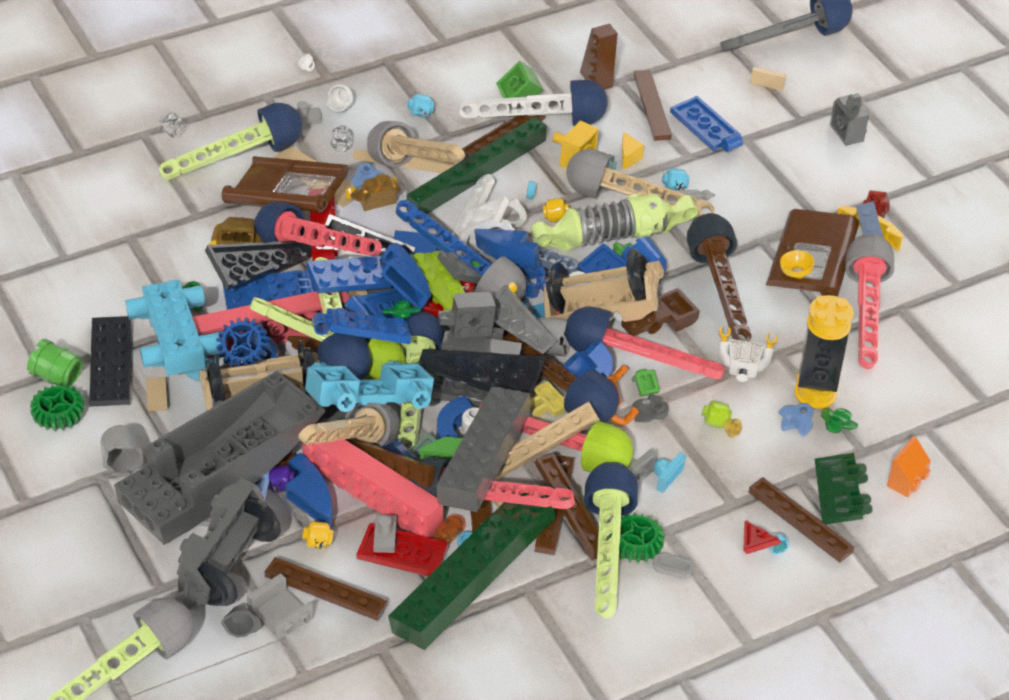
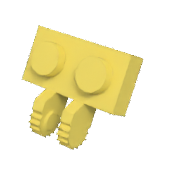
M549 381L534 387L532 392L534 398L530 399V410L534 409L533 415L535 417L543 416L548 411L555 418L566 412L564 409V397Z

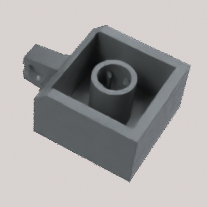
M855 93L838 97L833 103L830 120L831 128L845 146L864 142L869 113L861 105V96Z
M491 291L457 293L453 297L452 309L438 312L439 324L450 326L454 338L492 336L496 305Z

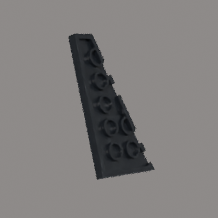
M296 241L207 245L205 249L226 291L309 259L312 254L307 244Z
M423 349L417 364L427 372L487 392L493 386L530 393L531 397L546 361V356Z

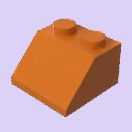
M913 436L893 459L887 487L906 497H909L913 491L916 492L921 485V481L926 480L931 472L929 469L931 460L916 437Z

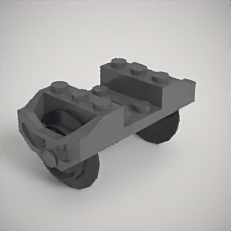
M240 478L238 482L223 488L220 494H216L212 499L211 506H213V509L209 516L211 522L208 526V531L210 532L206 539L192 532L188 539L182 541L179 548L181 555L178 559L180 565L177 570V575H179L178 594L175 600L185 605L188 610L196 609L206 604L211 606H229L234 604L238 597L237 588L227 574L252 538L261 542H271L279 537L281 533L280 523L274 511L264 501V496L256 484Z

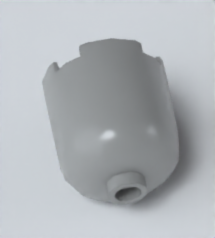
M536 318L558 341L545 354L562 357L568 355L570 345L565 336L567 319Z
M116 425L108 428L100 440L103 467L111 471V474L115 476L130 475L131 471L137 467L139 469L143 463V453L139 438L135 431L128 426Z

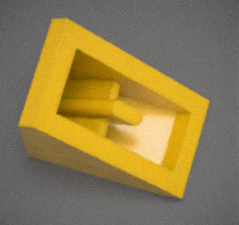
M623 133L622 169H627L643 158L644 144L629 134Z

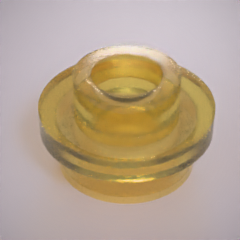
M734 418L726 422L724 431L729 437L734 438L741 433V420Z

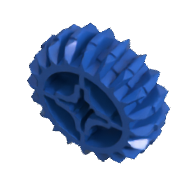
M238 317L237 323L230 320L231 326H223L225 332L219 331L221 337L217 338L216 341L221 342V344L217 345L216 349L220 351L218 354L220 358L224 357L223 362L225 364L229 363L231 368L236 364L237 367L256 364V360L259 362L263 361L260 357L261 355L267 356L265 349L270 347L267 344L269 337L265 336L267 331L262 329L261 323L256 325L255 319L249 323L248 317H245L242 322L240 317ZM241 330H249L244 334L237 333ZM257 335L258 345L257 348L254 350L251 344L254 341V337ZM232 337L235 342L232 346V350L229 352L228 342L229 339ZM238 339L244 343L246 342L248 348L242 344L240 345ZM241 353H247V354H249L248 356H245V357H237V356H239Z

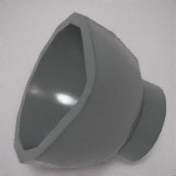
M241 605L235 606L221 621L225 630L237 638L255 633L261 627L259 617L253 615L249 609Z

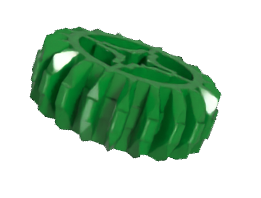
M52 384L50 388L44 386L43 391L38 390L37 395H33L30 412L35 423H38L40 428L45 426L46 430L52 428L54 432L56 429L61 428L63 431L64 427L71 428L72 424H77L78 420L82 419L85 404L80 391H77L75 387L70 388L68 384L64 387L61 384L58 386Z
M627 513L625 518L621 516L619 555H621L622 560L627 558L629 563L632 560H636L637 563L640 560L647 562L648 558L653 560L655 555L661 552L664 546V532H662V526L658 525L657 520L652 521L651 516L646 518L644 514L638 516L636 513L633 516Z

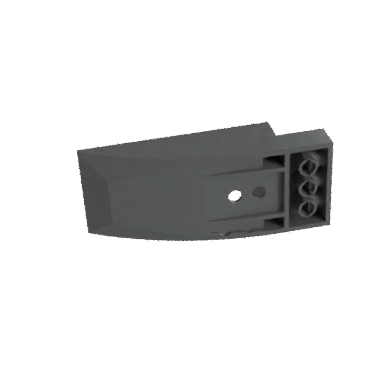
M275 371L145 446L148 465L114 484L118 502L164 545L209 518L213 506H211L212 499L216 494L219 495L223 488L238 482L240 478L254 484L259 481L262 476L266 475L300 441L298 438L300 432L306 426L315 424L324 414L325 409L281 373Z

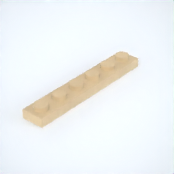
M589 402L585 403L512 446L495 481L598 422L599 418Z

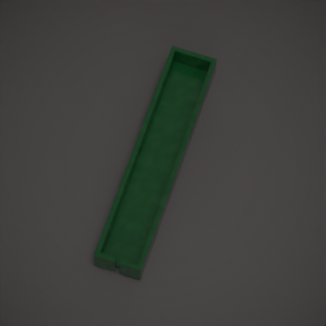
M522 493L521 496H527L530 493ZM504 502L388 615L392 633L425 650L556 519L554 508L552 506L541 507Z

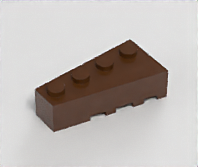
M610 23L591 28L580 73L585 80L594 81L603 89L613 87L618 33Z

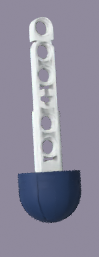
M571 80V93L483 99L478 102L476 100H467L460 104L459 112L464 118L572 113V124L575 126L579 121L593 124L600 120L607 110L608 99L606 92L598 83L591 80ZM551 101L558 102V106L555 108H551L548 104ZM539 102L541 106L538 109H534L531 104ZM518 103H520L521 109H517ZM504 104L507 108L504 111H500L497 109V106ZM487 105L489 110L482 112L480 106ZM464 106H470L472 111L465 113L462 109Z

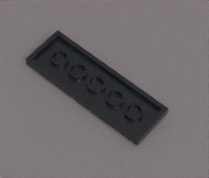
M128 316L92 318L90 407L130 405L131 320H129Z

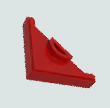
M748 520L744 521L743 551L746 554L781 544L778 537L749 523Z

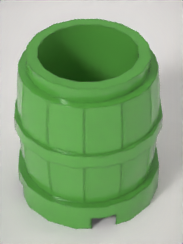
M46 338L40 340L36 345L39 347L37 351H32L27 363V370L30 371L28 373L56 386L59 384L63 387L67 384L69 387L73 386L81 373L83 361L78 355L65 347L55 345Z

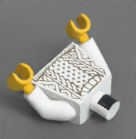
M722 327L718 332L721 338V342H719V358L728 367L729 374L737 375L738 381L745 382L748 380V377L755 378L758 372H762L770 365L774 351L772 348L778 341L777 335L774 341H769L770 333L766 335L767 347H765V344L734 339H729V342H727L731 329L728 327V334L724 335L721 331Z

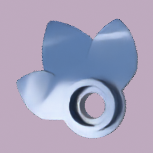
M360 164L357 173L352 178L354 188L361 187L366 179L374 178L377 174L384 173L374 169L371 164Z
M801 403L797 406L787 405L778 412L783 417L781 421L782 431L797 428L800 435L804 437L813 427L811 418L814 412L812 406L807 403Z

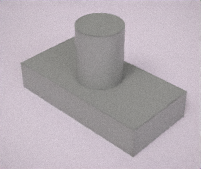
M305 101L297 103L296 110L302 119V125L321 124L319 107L308 108Z
M650 449L639 459L632 458L627 468L633 472L638 484L654 472L653 466L658 460L657 452Z
M376 515L374 552L395 553L396 515Z

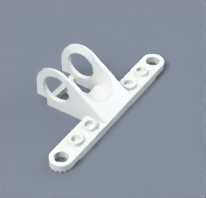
M491 174L483 175V177H480L481 179H478L477 186L473 189L452 235L465 244L467 242L476 244L475 228L490 229L492 227H500L504 230H515L514 228L522 226L526 221V211L517 199L509 201L506 196L485 203L495 182ZM507 206L514 208L519 213V220L510 222L502 218ZM459 250L456 253L461 256L462 251Z

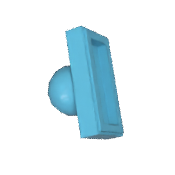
M679 452L672 462L663 458L655 462L653 470L658 476V491L665 492L684 470L686 455Z

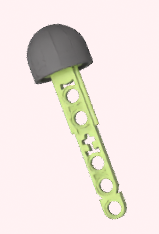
M158 598L150 601L133 614L139 628L99 657L97 659L98 662L51 695L49 700H56L58 698L64 700H84L109 680L116 679L153 650L164 659L170 658L182 649L191 637L193 620L189 610L181 602L172 598ZM130 645L138 648V652L134 655H128L125 650ZM116 658L120 661V665L117 668H110L108 661ZM92 673H95V674L101 673V674H100V680H98V681H97V679L91 680V679H92ZM83 679H86L87 682L90 681V688H88L86 682ZM75 685H82L84 687V692L80 695H74L71 690Z

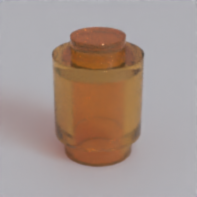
M448 516L436 528L434 538L449 542V544L452 543L464 530L462 520L457 516Z

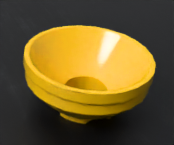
M794 250L785 253L781 257L780 266L786 275L799 279L808 275L813 270L814 258L808 252ZM794 269H801L802 271H800V272H794L793 270H794Z

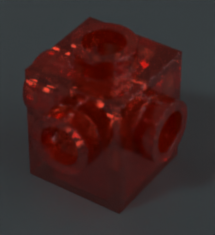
M870 190L863 204L874 201L877 215L885 218L886 213L890 210L887 192Z

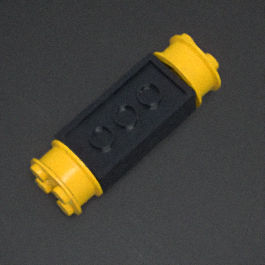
M830 295L818 296L810 304L802 358L794 389L795 397L799 403H807L814 409L828 408L836 400L848 333L851 329V320L854 314L852 306L846 299Z

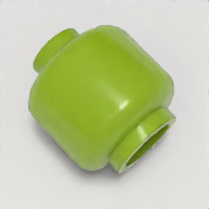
M713 400L708 405H704L701 416H704L705 424L716 428H723L725 425L728 426L732 411H730L727 404Z

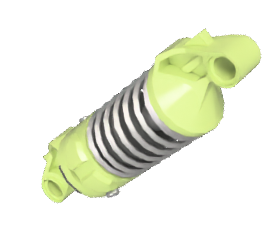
M637 193L630 195L626 199H621L619 203L612 201L608 205L604 202L602 208L596 204L594 210L588 205L585 212L581 207L578 209L569 208L554 227H550L544 222H537L532 225L531 232L539 246L544 248L555 247L559 250L569 251L573 248L583 247L586 243L592 245L594 241L600 244L602 240L605 242H609L610 239L616 241L619 237L625 239L627 236L640 238L643 236L650 237L652 234L661 232L667 233L675 225L696 217L698 209L691 196L688 195L679 198L677 203L672 206L655 193L647 195ZM596 231H598L600 235L599 240L596 239ZM588 233H590L592 237L591 242L587 240Z

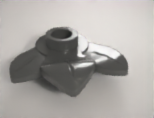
M649 395L647 399H638L632 404V407L639 410L638 415L634 419L635 422H650L654 419L661 420L666 418L669 412L668 404L663 402L662 398L658 395Z

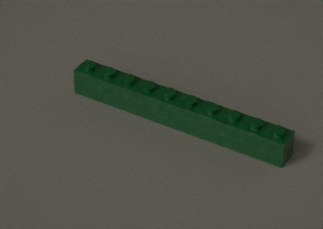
M536 117L531 118L406 194V200L414 204L418 210L423 211L425 214L432 212L474 186L483 175H492L545 142L547 125Z

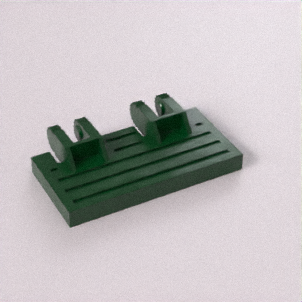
M854 453L814 459L822 523L827 525L864 519L863 515L873 512L872 505L869 504L871 502L870 495H862L859 490V484L868 481L866 474L867 466L856 464Z

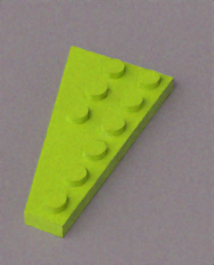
M440 251L410 255L427 280L432 301L436 304L440 303L444 307V311L452 309L453 297L457 293H465L460 281L455 280L437 258Z

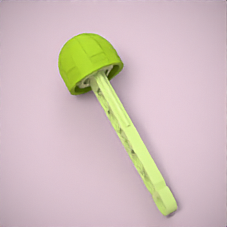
M254 297L251 302L250 309L321 342L328 337L327 334H316L312 321L260 298ZM371 339L368 345L371 364L367 375L362 380L380 379L382 365L387 363L388 360H397L405 364V353L401 345L397 342Z

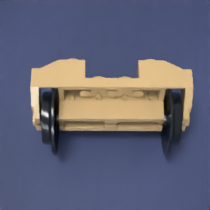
M632 248L627 254L626 267L568 277L564 266L556 262L547 274L546 286L544 287L545 318L568 319L575 310L592 306L611 311L612 313L619 311L624 322L642 319L650 312L657 311L658 283L659 279L663 278L664 275L660 261L648 262L645 256L640 255L638 250Z
M298 340L297 355L264 359L262 362L257 360L255 361L256 364H249L247 366L237 367L236 364L231 368L229 365L220 366L217 353L215 352L213 361L207 362V368L199 370V379L206 411L213 408L212 400L213 403H221L275 371L281 373L314 400L305 390L308 367L314 365L315 362L319 363L317 353L311 352L310 347H304L302 341Z

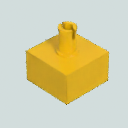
M579 121L566 135L558 131L555 132L552 141L561 145V167L567 169L568 162L572 156L581 150H597L598 128Z

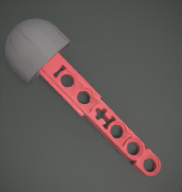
M864 234L857 237L847 250L846 273L852 280L859 282L858 347L860 350L858 351V362L861 367L872 369L878 361V351L876 348L878 347L881 282L888 280L894 273V251L890 243L883 237L876 234ZM865 296L872 298L873 302L867 301ZM865 326L870 327L873 332H868ZM864 341L870 342L872 347L866 346ZM864 356L869 357L872 360V363L867 362L864 359Z

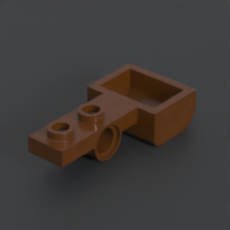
M676 288L658 296L657 311H652L639 320L627 322L622 320L621 326L632 336L645 331L649 334H655L665 322L678 332L697 321L699 309Z

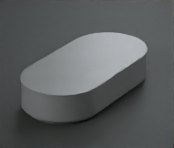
M658 553L653 558V568L658 573L680 579H688L693 575L694 565L688 559L667 553Z

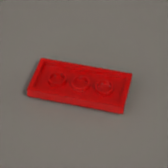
M369 523L356 556L359 560L429 576L443 562L449 548V542L396 529L395 553L374 552L375 524Z

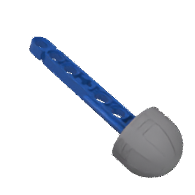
M401 200L397 203L396 215L404 222H408L413 229L443 252L455 253L482 275L475 292L491 291L493 296L504 285H509L513 282L517 286L515 295L519 296L520 299L523 298L526 291L525 275L507 257L502 256L491 264L423 211L418 210L411 202ZM400 207H406L409 211L403 212L400 210ZM414 218H421L423 222L417 223L414 221ZM428 229H435L437 233L431 234ZM456 251H464L466 255L460 256ZM471 262H478L480 266L474 267L471 265Z

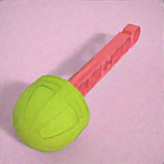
M527 417L520 432L533 435L550 425V423ZM601 421L596 422L587 435L577 433L560 443V445L582 451L581 467L589 473L596 466L605 462H618L628 467L633 457V445L628 434L614 425Z

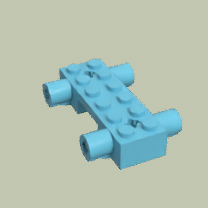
M179 279L142 286L143 297L125 300L129 320L137 318L149 319L150 326L154 328L158 344L140 348L144 368L153 366L164 367L166 376L205 369L204 358L215 352L217 354L220 352L216 349V346L221 344V342L216 341L217 338H220L218 332L198 336L190 312L194 307L205 305L201 285L182 289Z
M388 360L387 363L382 365L380 379L359 380L346 366H329L324 362H315L314 365L307 369L305 390L319 405L328 407L331 404H335L342 412L352 410L356 403L359 405H367L368 403L383 405L387 402L398 404L410 402L415 408L423 409L431 401L434 378L419 364H403L397 360Z

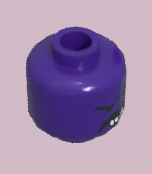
M288 465L273 467L269 471L268 489H271L274 493L286 492L285 485L296 477V472L292 471Z

